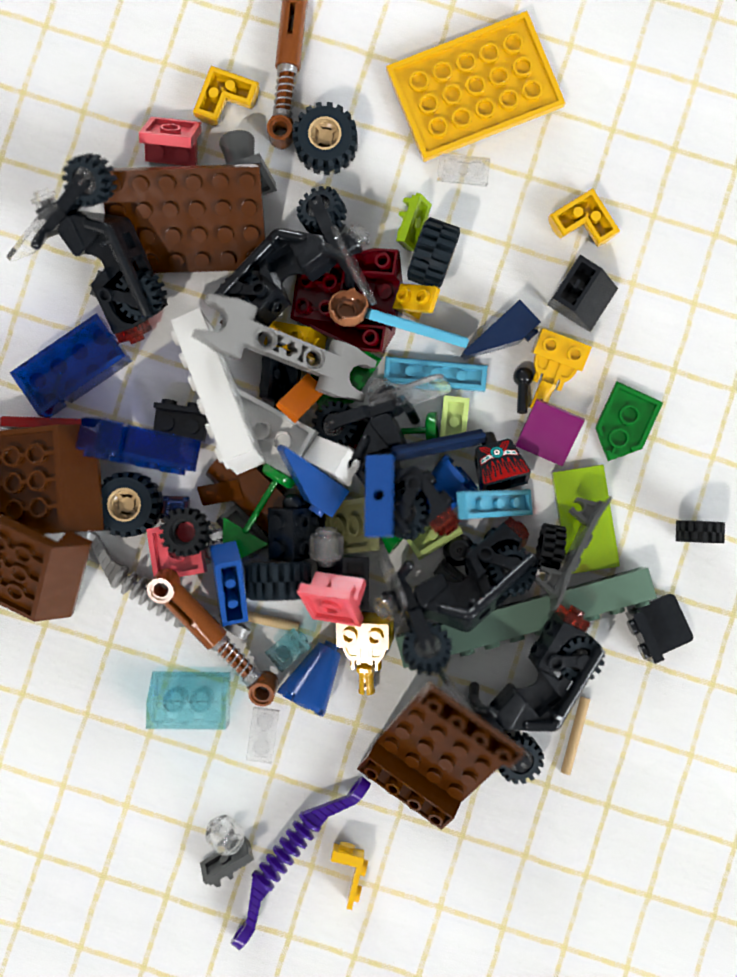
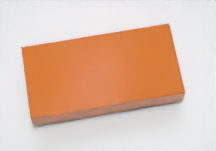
M307 373L278 401L276 407L296 423L324 394L315 390L317 381Z

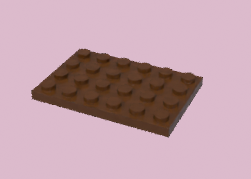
M260 164L113 168L114 170L110 172L111 176L116 175L117 180L112 181V183L117 186L115 190H112L114 195L103 203L105 214L124 216L130 219L154 273L235 271L266 238ZM134 261L132 264L135 271H137L139 268L136 261Z

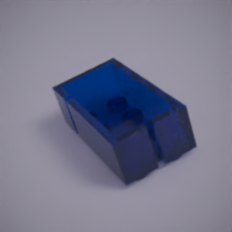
M96 313L9 373L37 414L41 417L51 418L67 407L65 401L73 403L130 364L133 360L121 343L116 340L117 337L113 334L106 321Z
M82 417L76 449L85 451L84 456L184 476L186 471H196L201 446L200 440L127 424V427H124V423L103 418Z

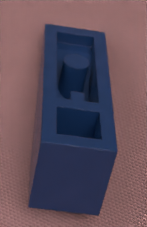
M519 300L464 350L461 357L466 360L517 345L524 339L529 342L539 332L536 328L541 321Z

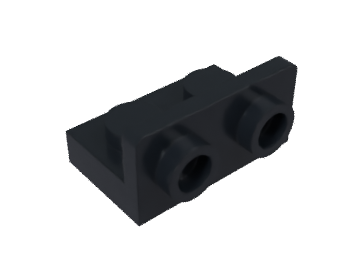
M162 399L161 403L154 402L153 407L156 409L153 435L205 442V424L208 423L206 415L201 414L197 403L187 402V406L177 405V401Z

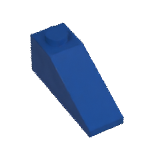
M279 444L277 450L303 499L311 504L308 509L320 517L326 514L332 518L350 491L289 448Z

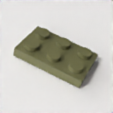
M365 497L344 500L332 518L326 515L324 524L326 555L380 550V537L366 538L364 536Z

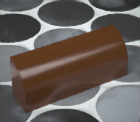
M218 458L206 472V476L214 484L238 480L243 499L232 502L237 504L249 518L271 483L256 467L236 475L231 469H227L223 462L220 463ZM275 487L254 522L267 536L268 508L283 507L282 502L286 497L277 487Z

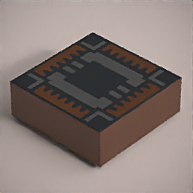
M163 496L161 522L165 523L162 519L164 516H169L168 512L171 510L189 508L190 498L186 496Z

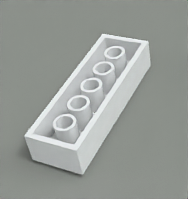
M200 308L172 319L171 323L174 330L170 331L175 344L179 345L182 350L179 357L184 368H188L191 374L188 377L189 384L194 392L197 391L200 397L196 402L201 414L206 415L209 421L205 426L211 439L214 438L218 445L214 450L219 462H223L225 467L231 469L236 475L266 463L225 356L214 352L211 348L192 337L193 331L197 328L215 332L214 327Z

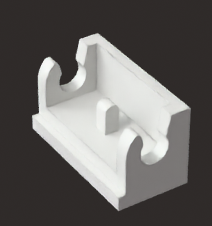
M317 435L302 457L333 480L350 486L352 483L351 479L360 465V461L355 459L348 468L347 463L354 452L350 448Z

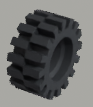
M177 508L168 512L169 516H164L162 521L165 523L159 527V529L163 530V534H159L160 539L164 538L162 545L169 548L168 552L176 553V556L196 555L200 553L199 551L207 548L205 544L211 541L208 538L212 534V530H209L208 527L211 525V522L206 521L205 518L207 516L204 513H200V510ZM184 521L190 522L195 529L194 537L189 542L181 541L177 535V528Z
M677 520L675 541L724 544L725 522Z
M543 523L536 546L535 556L538 561L535 568L537 570H540L542 566L558 571L561 568L563 555L565 554V539L567 537V530L564 526Z

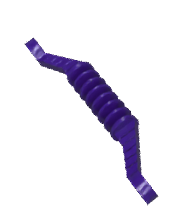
M361 776L351 787L347 795L302 811L299 814L303 823L296 820L292 823L296 832L287 829L286 834L289 840L285 837L279 839L283 848L275 845L272 849L276 856L268 853L266 859L269 864L261 862L259 867L262 872L255 870L252 873L253 878L247 921L237 930L231 940V945L241 950L249 941L255 931L261 901L268 892L274 889V884L271 880L279 882L281 876L278 872L285 874L288 871L284 863L292 866L294 860L291 855L295 857L301 855L297 846L303 849L308 846L303 838L312 841L314 835L310 831L311 829L319 832L322 824L329 816L357 804L371 785L368 780Z

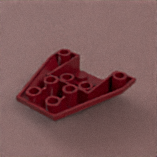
M372 248L364 250L360 254L348 255L355 270V289L360 294L366 293L369 304L368 308L398 317V311L392 307L400 284H403L400 251L397 249ZM338 263L331 269L330 273H325L316 281H310L306 275L297 274L290 315L291 319L335 340L355 346L361 351L384 353L395 334L396 327L364 318L363 322L354 327H343L334 322L330 317L328 303L332 295L340 290H346L344 272Z

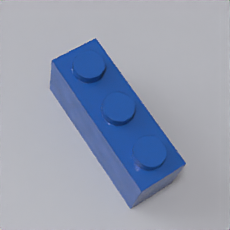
M232 541L210 545L217 604L222 626L248 622L242 561L237 543Z

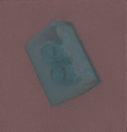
M153 671L146 702V729L226 730L230 724L231 672Z

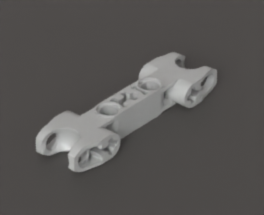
M211 293L206 294L204 302L220 312L222 326L218 332L197 328L193 331V338L202 342L214 352L240 360L244 348H247L318 376L319 379L315 390L333 398L364 402L366 395L352 386L350 372L355 366L375 369L377 361L363 353L360 349L339 340H331L328 351L253 321L258 308L238 298L224 297ZM259 333H263L267 337L265 347L258 343L257 337ZM287 344H288L287 349L290 350L291 352H290V354H286V350H285V349H283V348H281V347H277V348H274V347H275L276 345H278V346H284V345H287ZM309 352L315 357L313 366L309 365L306 360Z

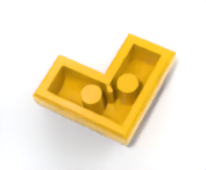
M210 66L193 114L200 121L216 126L226 101L253 109L259 94V82Z
M593 188L551 213L548 217L553 232L560 239L583 225L597 247L608 242L620 232Z

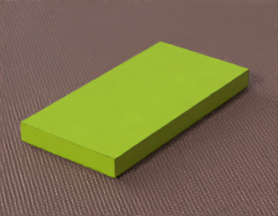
M604 465L551 473L559 525L564 526L567 530L564 556H566L582 524L569 513L572 507L577 511L582 510L580 504L573 503L574 500L579 497L598 502L599 500L604 501L609 497ZM610 503L600 516L592 532V540L588 547L584 549L580 557L581 562L572 574L620 567Z

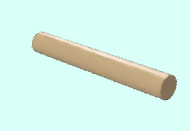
M248 611V622L298 632L300 622Z
M580 696L560 771L566 775H571L591 700Z

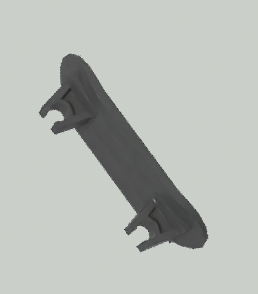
M611 496L604 501L599 500L598 502L579 497L574 500L573 503L580 504L582 510L577 511L572 507L569 513L582 524L561 564V568L558 571L542 566L539 572L546 573L547 580L542 581L538 576L534 580L535 583L548 593L547 597L550 598L551 610L555 611L559 607L570 577L578 568L581 562L580 557L584 549L590 544L593 537L592 532L600 516L611 502Z

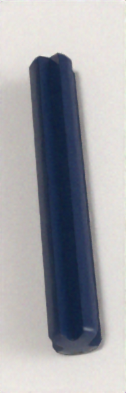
M482 429L393 446L391 454L395 456V461L399 462L481 445L486 442V433Z

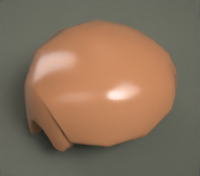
M355 288L338 291L332 295L328 303L330 317L334 322L343 327L358 325L363 322L368 313L369 304L366 293L360 294Z

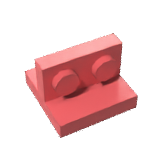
M150 117L139 131V143L145 144V161L196 166L197 138L201 134V122Z
M190 522L181 523L177 528L179 539L183 542H189L193 539L195 534L193 525ZM159 527L146 529L153 576L159 570L165 568L174 570L179 577L208 572L204 550L199 551L200 553L196 555L176 556V553L168 552L169 548L162 545L164 538L160 539L159 534H163L162 529H159Z
M315 571L311 584L300 583L297 593L312 619L357 627L362 626L364 616L359 606L367 585L364 578Z

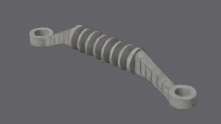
M94 531L74 532L93 541L91 547L103 571H105L104 573L112 588L116 589L122 584V594L132 590L129 597L131 600L140 595L138 604L142 605L148 600L147 610L150 611L157 606L156 615L160 616L164 611L167 612L165 617L167 622L175 617L162 603H156L150 599L147 587L144 586L146 582L145 577H142L137 582L138 573L136 571L127 576L129 567L126 565L122 566L112 559L111 554H109L97 533ZM213 616L222 626L221 617ZM175 617V622H174V625H173V626H175L176 628H178V627H185V626ZM242 623L222 626L243 640H246L251 633V630Z

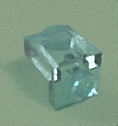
M293 628L273 644L265 654L283 672L297 658L308 651L310 646L307 644L306 636Z

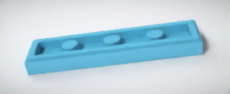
M368 308V313L365 317L369 320L463 348H467L469 339L467 337Z
M386 356L383 383L485 392L488 365Z
M530 489L456 492L459 520L533 515Z

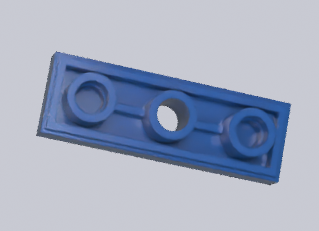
M393 454L366 455L364 536L366 538L393 537L395 456ZM380 493H384L383 498L381 500H377V496Z

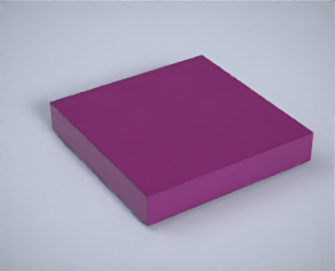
M536 398L515 446L563 466L585 419Z

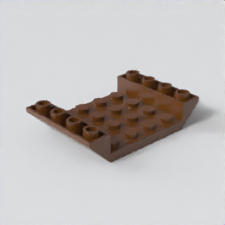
M48 425L0 430V514L42 535L66 533L68 530L72 532L104 531L98 425Z
M0 514V605L34 622L71 617L74 614L93 541L68 530L56 542Z
M428 681L379 735L357 767V770L362 772L368 779L380 785L389 794L394 795L405 803L410 809L419 813L432 825L442 830L455 818L458 808L464 799L502 764L508 768L515 764L525 754V750Z

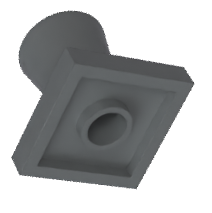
M234 130L223 135L219 141V146L225 158L226 164L224 165L260 164L262 195L277 191L276 182L260 153H254V136L244 130Z

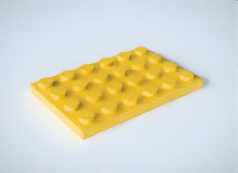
M528 11L386 66V72L423 162L563 108L566 103Z

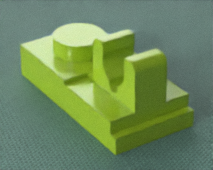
M416 193L411 198L405 197L403 203L408 206V209L405 212L399 211L398 214L403 221L398 229L396 241L407 251L414 252L419 235L432 206L421 193Z

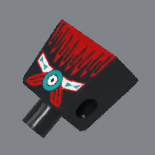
M486 432V442L482 446L475 448L474 455L479 491L506 490L528 484L531 473L530 468L511 439L497 441L494 432Z

